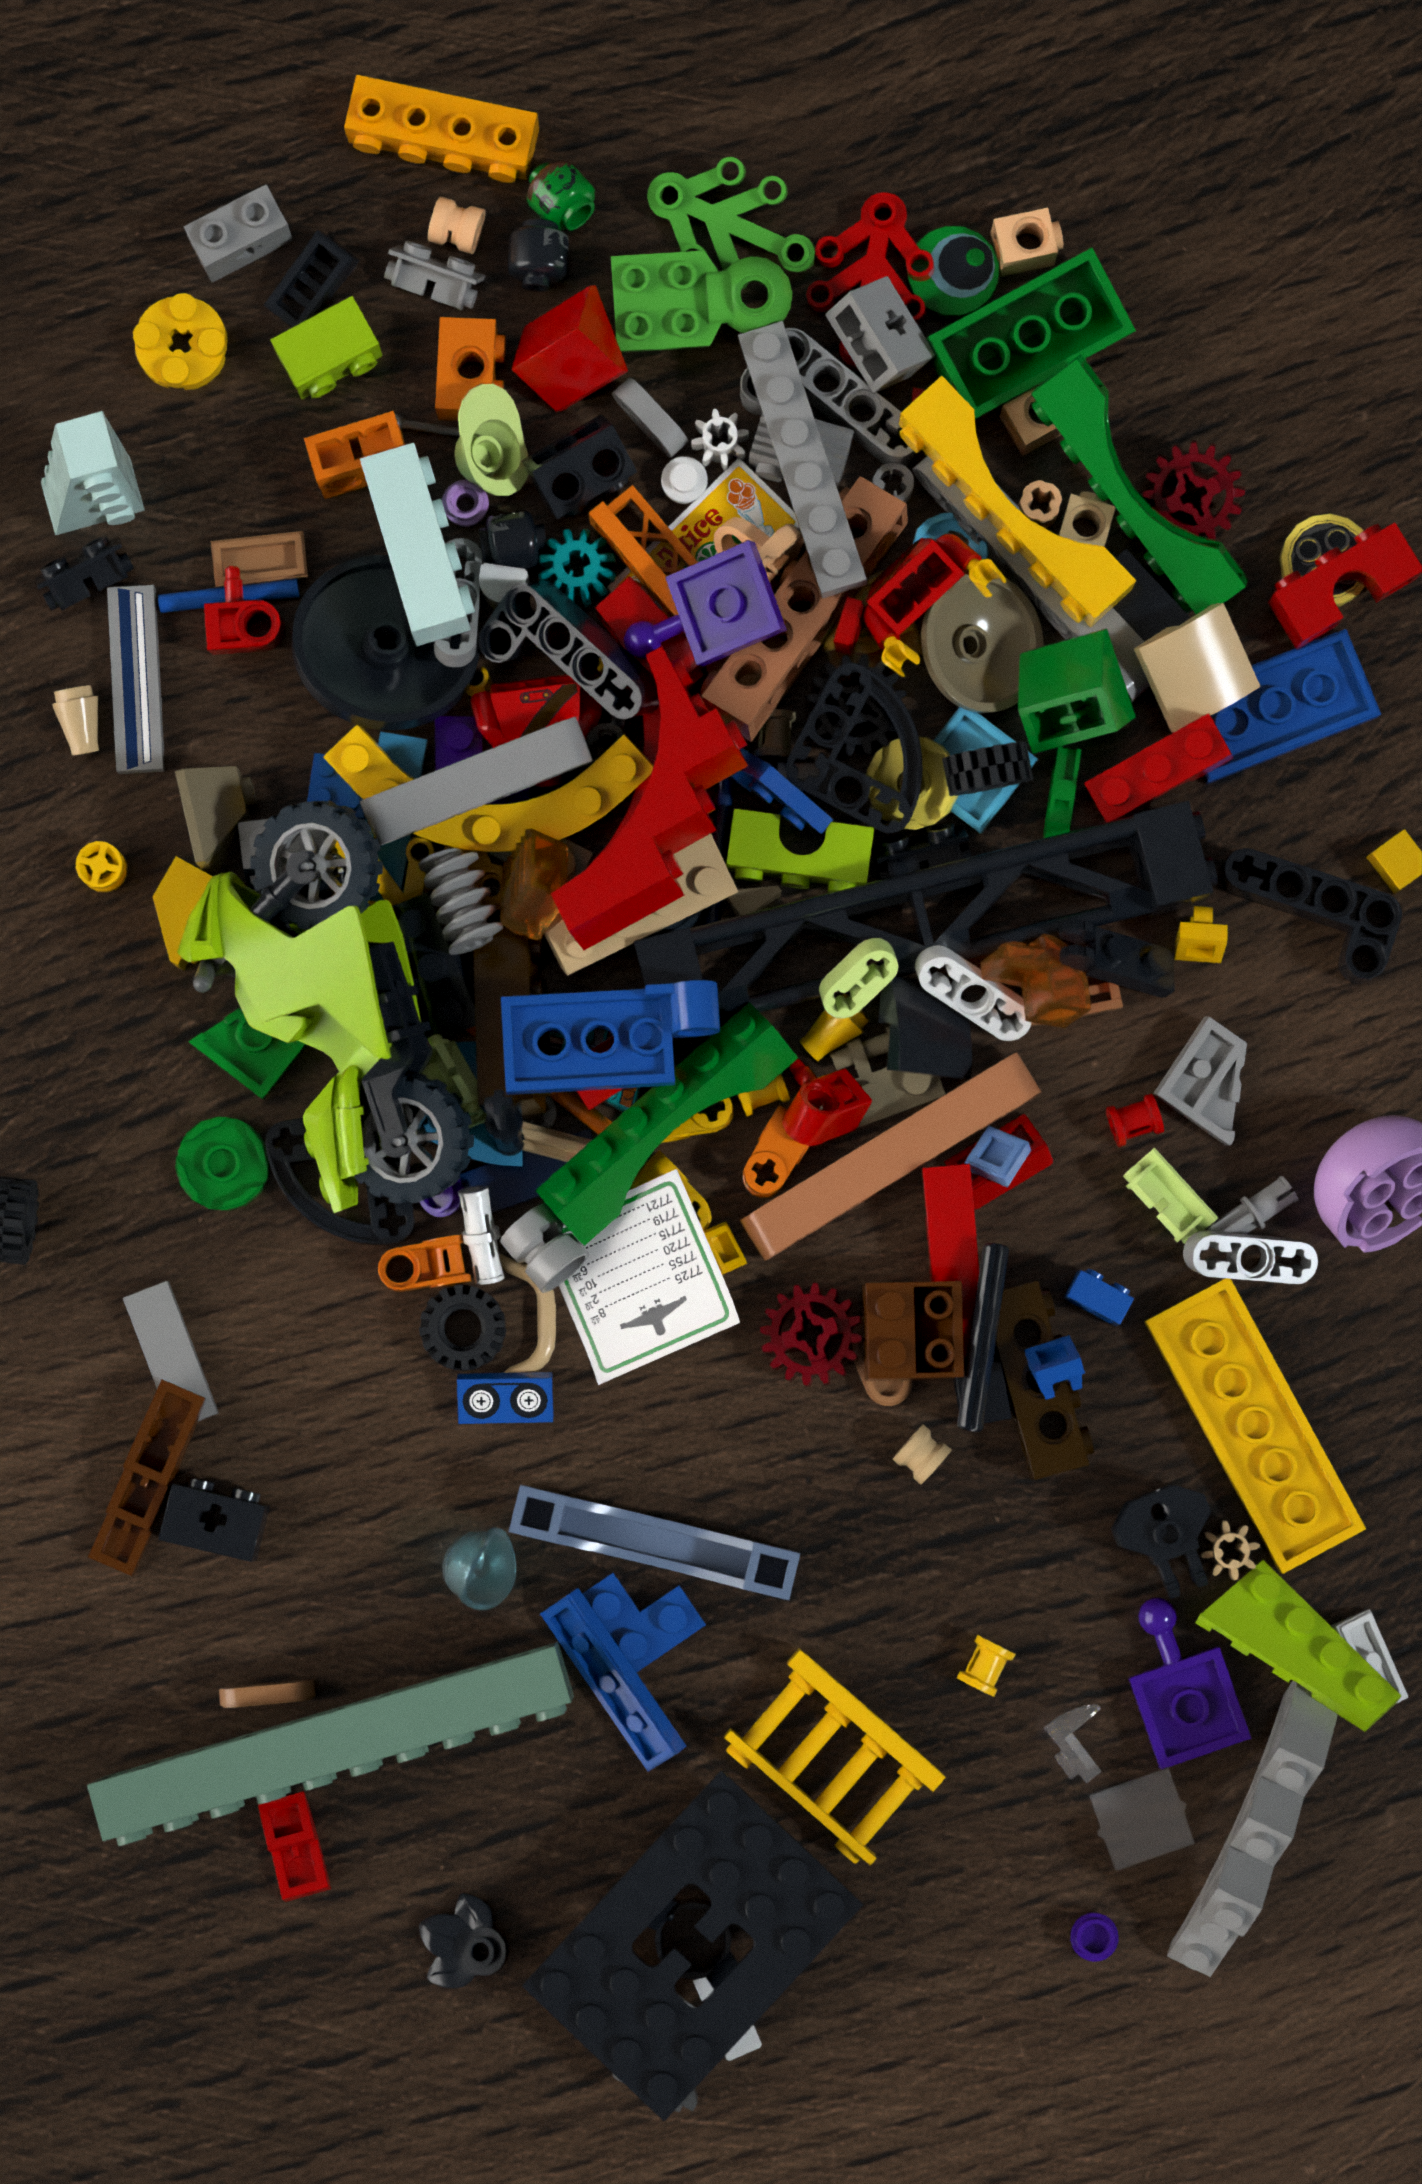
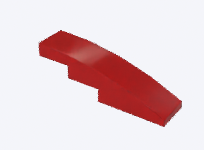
M970 1164L922 1168L930 1282L962 1281L964 1357H967L979 1277Z

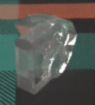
M1098 1704L1070 1710L1058 1716L1044 1727L1060 1749V1752L1053 1756L1070 1779L1079 1775L1086 1784L1100 1774L1101 1770L1074 1736L1073 1732L1101 1709Z

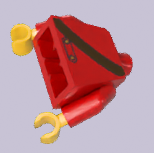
M944 534L935 540L920 538L871 584L866 599L868 604L863 610V620L880 649L884 650L881 657L882 662L901 677L905 676L901 669L903 662L908 658L918 665L920 658L915 651L900 640V634L965 574L969 575L971 581L985 597L992 596L986 587L990 581L1000 579L1004 584L1006 583V578L992 560L982 559L978 553L956 535Z
M599 657V666L597 667V669L602 674L604 665L602 659ZM481 667L484 675L483 681L476 686L470 685L467 693L472 696L470 703L477 729L493 748L572 717L577 718L587 743L590 741L603 713V706L568 674L492 685V679L486 668ZM561 774L536 784V786L550 787L563 783V776Z

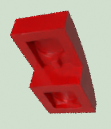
M302 1791L271 1802L259 1804L258 1809L268 1851L272 1854L282 1900L288 1902L330 1890L331 1886L323 1853L305 1792Z

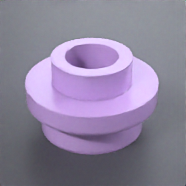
M459 480L452 483L446 489L442 499L446 517L452 523L462 527L473 526L481 522L489 508L486 491L468 480ZM469 497L475 502L474 507L466 512L459 510L457 504L461 498Z

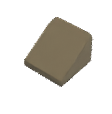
M779 886L737 889L738 892L725 898V901L737 916L772 907L781 900L782 890Z

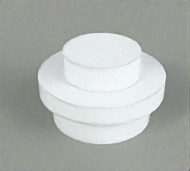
M675 458L663 469L661 476L662 488L667 497L674 502L681 504L692 503L707 488V472L704 466L694 458Z

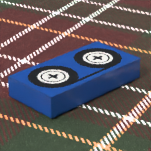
M553 1372L458 1374V1424L553 1422Z

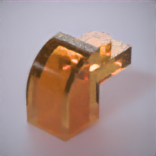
M1044 933L1028 946L1016 941L1004 943L980 962L983 980L1022 987L1025 1021L1066 1028L1091 1010L1086 972L1072 969L1070 966L1066 967V965L1060 963L1059 950H1062L1067 945L1054 936Z

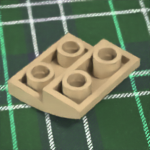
M1224 603L1212 604L1181 625L1167 627L1134 648L1171 732L1183 728L1207 713L1211 716L1261 687Z

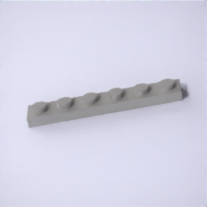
M783 321L739 334V343L822 599L867 585V578Z

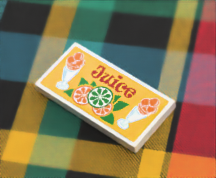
M740 458L725 470L669 526L670 530L698 562L718 554L713 541L714 533L727 520L734 517L743 518L751 522L769 537L786 524H793L800 530L794 511ZM732 535L736 545L742 543L736 536ZM653 541L646 548L648 555L658 566L672 567L674 550L667 542ZM679 557L678 568H687ZM628 568L616 578L615 582L607 586V590L612 593L630 576L665 613Z

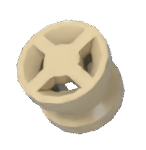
M923 1424L892 1460L899 1466L906 1465L913 1471V1478L919 1484H922L936 1470L952 1449L945 1443L938 1444L931 1438V1431Z

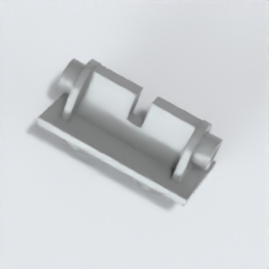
M405 241L404 246L398 245L389 249L388 254L398 257L397 262L390 260L385 270L384 278L391 280L392 286L422 296L425 293L428 280L436 282L431 299L462 310L464 307L473 308L477 291L470 289L471 285H476L485 279V275L474 272L475 264L449 256L447 262L430 256L432 249L411 241Z

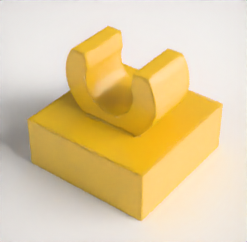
M1194 906L1193 917L1190 918V922H1180L1175 940L1174 960L1222 962L1227 945L1228 925L1213 924V907Z

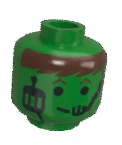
M556 161L550 164L543 163L530 175V185L527 190L528 205L542 219L555 222L559 226V230H575L581 227L593 214L595 204L593 203L595 189L569 161Z

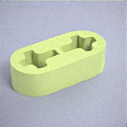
M881 938L864 940L824 977L820 983L819 993L824 1009L829 1015L835 1018H848L855 1015L893 980L899 966L893 947L889 942ZM871 958L875 961L881 959L884 961L880 966L874 963L869 966L867 965V961ZM838 990L842 993L850 991V996L845 998L839 995L835 998L834 993Z

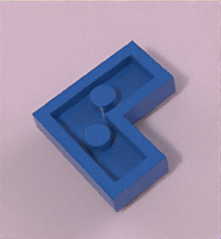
M743 748L740 749L748 766L730 777L747 791H753L769 804L773 799L777 800L784 807L779 814L798 830L802 831L807 825L822 834L833 819L774 767Z
M614 1572L582 1593L636 1673L706 1625L680 1585L642 1611H639Z

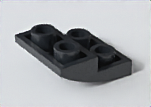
M894 977L881 990L878 1023L890 1024L887 1070L970 1080L972 1072V1043L969 1019L924 990L919 980ZM962 993V994H961V999L965 1001L964 996H963V993Z

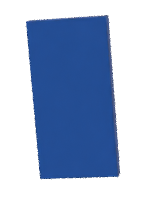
M1347 629L1310 642L1297 650L1295 648L1251 665L1261 687L1211 715L1231 751L1233 759L1205 774L1203 778L1205 783L1209 784L1380 717L1381 712Z

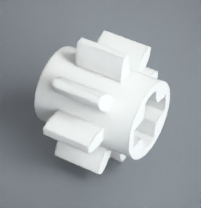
M713 409L712 419L707 423L700 420L695 422L696 430L703 437L693 439L691 446L692 450H704L703 466L706 467L711 461L719 462L725 471L728 468V460L733 456L742 460L745 458V451L741 446L737 445V442H744L749 439V431L745 429L737 430L738 414L734 413L728 419L720 417L717 409ZM723 432L728 434V444L721 442L717 447L712 446V435L719 438Z

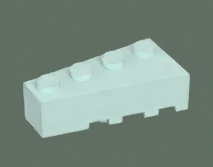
M103 411L55 424L51 440L53 450L49 451L47 456L50 465H45V478H42L41 481L55 535L105 521L109 525L123 524L135 518L134 513L145 511L131 459Z
M410 443L360 458L416 646L470 631L466 615L474 613L475 609L468 586L458 587L453 573L462 569L455 543L445 544L440 528L449 526L442 500L432 501L427 487L436 483L429 457L419 458L415 444Z

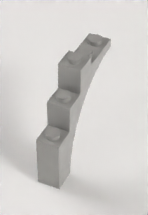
M1294 1680L1282 1697L1263 1756L1230 1834L1199 1896L1169 1947L1167 1957L1209 1977L1212 1976L1239 1935L1245 1936L1262 1911L1274 1866L1292 1841L1304 1797L1325 1765L1338 1714L1314 1700L1311 1696L1312 1692Z

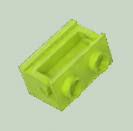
M353 296L270 339L301 400L309 395L312 398H318L329 393L336 387L335 382L350 373L353 376H359L368 372L376 366V359L383 356L380 345Z

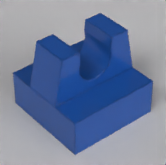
M1070 1335L1024 1349L1028 1366L1046 1400L1055 1397L1054 1383L1068 1379L1073 1391L1082 1388V1374H1085L1081 1357Z

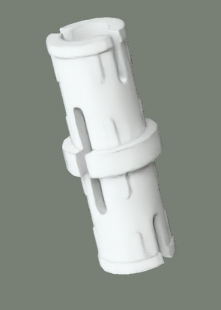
M476 1185L463 1188L458 1191L465 1225L462 1237L464 1244L468 1245L471 1254L474 1283L484 1285L499 1282L505 1278L497 1242L501 1235L499 1226L494 1225L488 1186Z

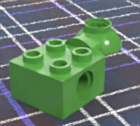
M705 250L611 256L616 340L621 353L710 347L721 324L727 323L728 326L740 333H745L784 321L791 309L793 293L789 278L779 265L767 258L751 256L739 259L724 271H718ZM750 282L762 284L768 294L765 305L757 309L747 307L741 299L743 286Z

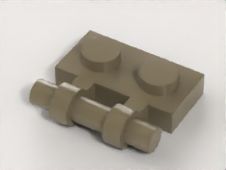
M890 1027L885 1028L886 1033L862 1042L860 1038L854 1039L846 1043V1048L830 1053L836 1071L851 1065L854 1066L858 1077L855 1080L872 1099V1104L857 1129L936 1101L946 1095L940 1078L936 1076L889 1071L887 1067L872 1072L868 1059L888 1052Z

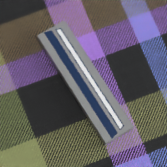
M154 585L108 587L116 772L118 774L165 771L156 588Z

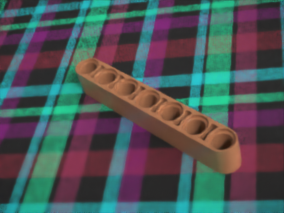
M1018 1052L753 1211L741 1219L740 1222L761 1257L766 1261L1042 1093Z

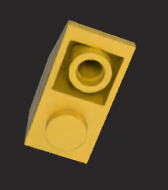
M176 856L155 891L153 901L169 960L178 968L185 970L189 962L184 960L177 951L188 917L213 876ZM192 961L190 963L196 964L198 961Z

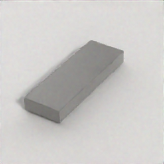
M169 1281L124 1297L125 1306L156 1388H158L163 1379L205 1397L206 1401L198 1421L219 1414Z

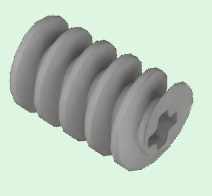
M457 848L446 849L428 855L418 864L420 870L427 873L424 878L426 888L434 890L430 895L432 905L441 907L437 911L436 917L439 923L446 925L442 931L444 940L453 942L448 948L451 955L463 954L478 949L493 939L492 936L503 929L502 922L487 923L486 920L497 911L496 905H481L480 903L481 900L491 894L490 888H475L474 886L476 882L485 876L484 871L468 869L469 865L479 859L477 852L463 853L462 850Z

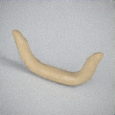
M499 1254L502 1268L508 1274L528 1282L537 1296L538 1339L535 1351L528 1359L509 1367L504 1373L539 1372L549 1362L555 1348L556 1303L554 1290L542 1293L526 1274L527 1263H517L514 1259Z

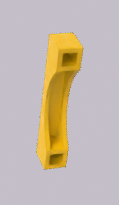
M943 376L939 377L900 413L898 425L902 430L899 431V434L904 442L914 452L918 453L923 450L934 462L931 468L936 476L948 487L955 484L965 494L966 498L963 502L969 511L980 521L987 518L998 529L995 535L1002 546L1013 555L1019 552L1031 564L1028 567L1031 576L1043 588L1047 589L1051 586L1063 598L1060 605L1075 622L1080 623L1084 620L1091 628L1133 589L1136 580L1104 546L1080 543L1056 535L1031 521L1008 500L995 483L982 457L976 435L974 409Z

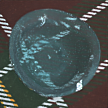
M493 1527L488 1531L465 1532L453 1541L445 1553L442 1566L443 1580L446 1586L459 1597L463 1604L476 1610H489L500 1604L511 1592L516 1578V1559L510 1538L504 1530Z

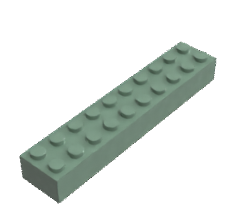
M555 1642L103 1776L89 1783L87 1787L102 1841L116 1838L118 1846H122L146 1838L147 1835L153 1833L152 1827L163 1824L165 1832L173 1831L193 1824L194 1821L199 1820L198 1813L209 1810L211 1818L240 1810L239 1808L245 1806L244 1800L256 1796L258 1805L285 1797L286 1794L291 1792L290 1786L303 1783L305 1791L333 1782L332 1780L337 1779L336 1772L349 1769L351 1777L379 1769V1766L383 1765L382 1759L396 1755L397 1762L401 1763L424 1756L429 1751L428 1745L442 1741L444 1749H449L471 1742L475 1738L474 1731L489 1727L491 1735L516 1729L521 1724L520 1718L535 1714L537 1722L563 1715L567 1711L565 1704L572 1702L574 1694L559 1642Z

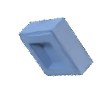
M988 1125L964 1163L970 1164L972 1173L1008 1187L1031 1152L1028 1141Z

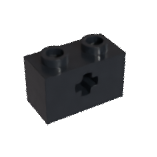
M188 1476L185 1485L180 1483L172 1484L158 1540L244 1561H257L270 1505L259 1503L260 1493L233 1487L231 1496L213 1492L214 1482ZM217 1505L222 1507L220 1514L227 1515V1522L224 1525H217L214 1531L210 1529L211 1522L205 1521L206 1511L215 1510Z

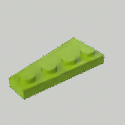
M1264 1560L1202 1612L1195 1622L1209 1632L1213 1628L1232 1641L1230 1646L1244 1655L1248 1656L1249 1653H1252L1274 1668L1272 1673L1289 1683L1290 1680H1294L1312 1692L1311 1696L1314 1700L1364 1732L1388 1712L1402 1696Z

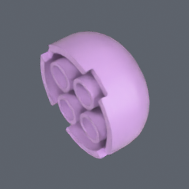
M1399 1115L1381 1116L1367 1120L1343 1134L1323 1157L1315 1177L1314 1200L1322 1221L1345 1248L1349 1245L1359 1246L1364 1253L1377 1251L1397 1243L1422 1226V1218L1418 1216L1422 1213V1122ZM1387 1200L1402 1218L1406 1219L1401 1224L1391 1228H1387L1393 1218L1392 1212L1384 1204Z

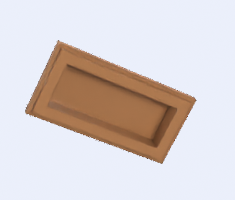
M303 531L211 541L216 588L224 587L225 569L229 566H238L240 568V578L243 581V585L308 578Z

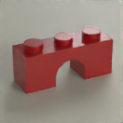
M1395 522L1384 529H1381L1378 523L1367 528L1354 538L1357 545L1343 553L1339 547H1336L1314 561L1317 568L1301 576L1297 570L1274 584L1277 591L1272 595L1268 604L1296 650L1337 627L1344 618L1333 597L1334 585L1338 582L1353 580L1363 584L1375 602L1378 603L1412 583L1421 575L1422 565Z
M1207 713L1084 784L1105 822H1110L1138 813L1150 806V803L1158 797L1188 781H1195L1233 759V756L1210 714Z

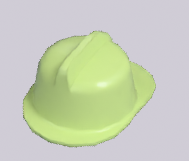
M480 384L470 389L461 402L458 413L460 437L456 442L455 462L461 475L469 482L480 486L484 491L495 496H509L520 490L528 478V473L521 462L528 457V452L524 443L519 413L514 400L505 389L495 384Z

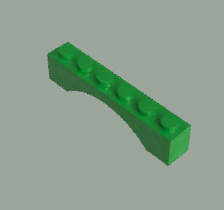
M1082 354L1078 355L1034 389L1031 395L1036 401L1032 403V408L1047 427L1051 424L1055 425L1064 437L1060 441V445L1066 455L1074 464L1077 465L1079 462L1084 464L1092 475L1088 482L1093 491L1103 502L1108 499L1111 500L1120 512L1116 516L1120 527L1130 539L1133 540L1135 537L1140 539L1148 550L1144 554L1147 563L1159 577L1164 574L1167 575L1176 587L1172 591L1173 597L1187 614L1192 611L1198 614L1212 604L1225 603L1246 587L1248 582L1247 576L1221 541L1198 536L1174 525L1155 511L1135 490L1121 467L1112 442L1108 417L1109 391Z
M749 1002L720 1028L719 1033L710 1036L674 1068L675 1085L652 1087L535 1191L585 1246L620 1215L626 1195L638 1171L652 1152L673 1130L694 1114L718 1101L741 1093L764 1089L798 1059L797 1055L773 1025Z

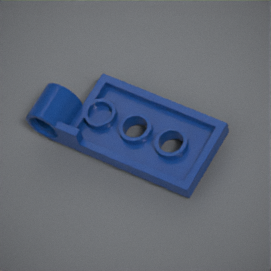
M692 980L672 984L645 985V989L501 997L506 1095L675 1085L672 1038L700 1037L720 1032L717 982ZM597 1028L608 1030L614 1038L613 1046L603 1053L593 1052L586 1044L587 1035ZM548 1031L559 1032L566 1040L564 1050L554 1056L546 1055L538 1048L540 1036Z

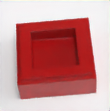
M846 597L833 640L836 652L850 656L852 653L854 654L864 622L863 610L865 606L863 601Z

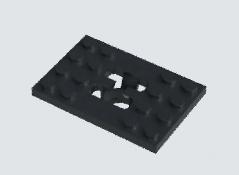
M721 1769L531 1974L522 1987L656 2115L665 2121L863 1906V1902ZM687 1884H695L709 1896L711 1902L695 1898V1900L688 1898L678 1901L674 1897ZM699 1908L706 1909V1914L694 1927L711 1943L724 1930L725 1948L720 1957L713 1958L711 1965L692 1972L691 1969H688L692 1964L684 1954L675 1948L668 1955L665 1954L662 1948L663 1930L661 1929L666 1921L674 1919V1913L678 1910H699ZM737 1924L742 1927L754 1940V1945L740 1961H738L730 1949L732 1935L729 1925ZM646 1927L656 1930L655 1946L660 1960L654 1965L646 1963L635 1953L632 1947L634 1940ZM706 1977L713 1988L712 1992L700 2004L691 2005L675 1990V1983L679 1978L696 1980Z

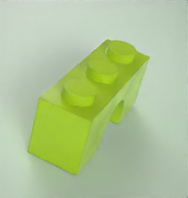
M734 809L726 866L728 871L735 872V879L759 883L762 882L763 876L782 878L781 885L798 889H808L809 883L813 882L827 884L828 892L867 884L874 827L831 822L826 828L825 840L817 851L808 855H796L788 851L780 841L779 827L781 815Z

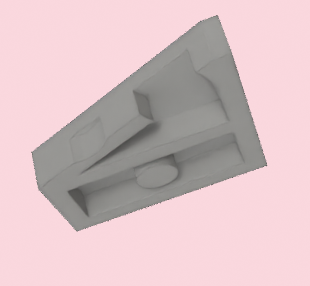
M1204 1017L1153 1095L1224 1145L1230 1146L1235 1137V1131H1232L1236 1102L1240 1100L1242 1084L1239 1076L1245 1062L1247 1043L1211 1017Z

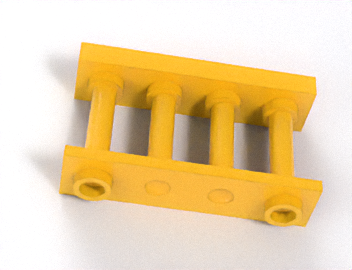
M798 1648L787 1661V1665L794 1670L788 1676L791 1679L790 1683L743 1737L732 1728L725 1733V1739L731 1743L726 1751L746 1769L754 1763L839 1838L834 1846L854 1864H857L862 1858L871 1865L876 1860V1855L866 1844L914 1788L919 1791L925 1784L934 1792L946 1777L828 1672ZM816 1689L830 1701L824 1708L827 1713L778 1769L759 1753L757 1749L805 1693L810 1696ZM852 1721L866 1733L861 1739L864 1744L814 1801L793 1781L840 1726L847 1727ZM889 1753L902 1764L897 1771L900 1776L852 1832L848 1831L829 1813L876 1758L880 1757L883 1759Z

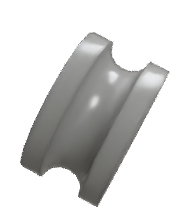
M889 462L882 465L876 470L872 483L884 490L885 483L882 479L885 476H889L890 480H892L893 475L901 477L900 487L904 492L897 495V492L894 491L893 496L907 503L914 489V478L911 471L900 463Z

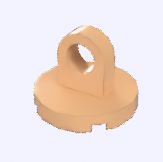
M738 517L731 518L721 525L714 533L713 539L718 554L737 546L732 539V535L736 536L742 543L748 540L755 542L773 593L779 588L778 585L780 584L775 578L777 576L781 577L783 573L780 571L782 569L785 570L792 560L798 561L805 546L801 532L793 524L784 525L769 537L751 522Z

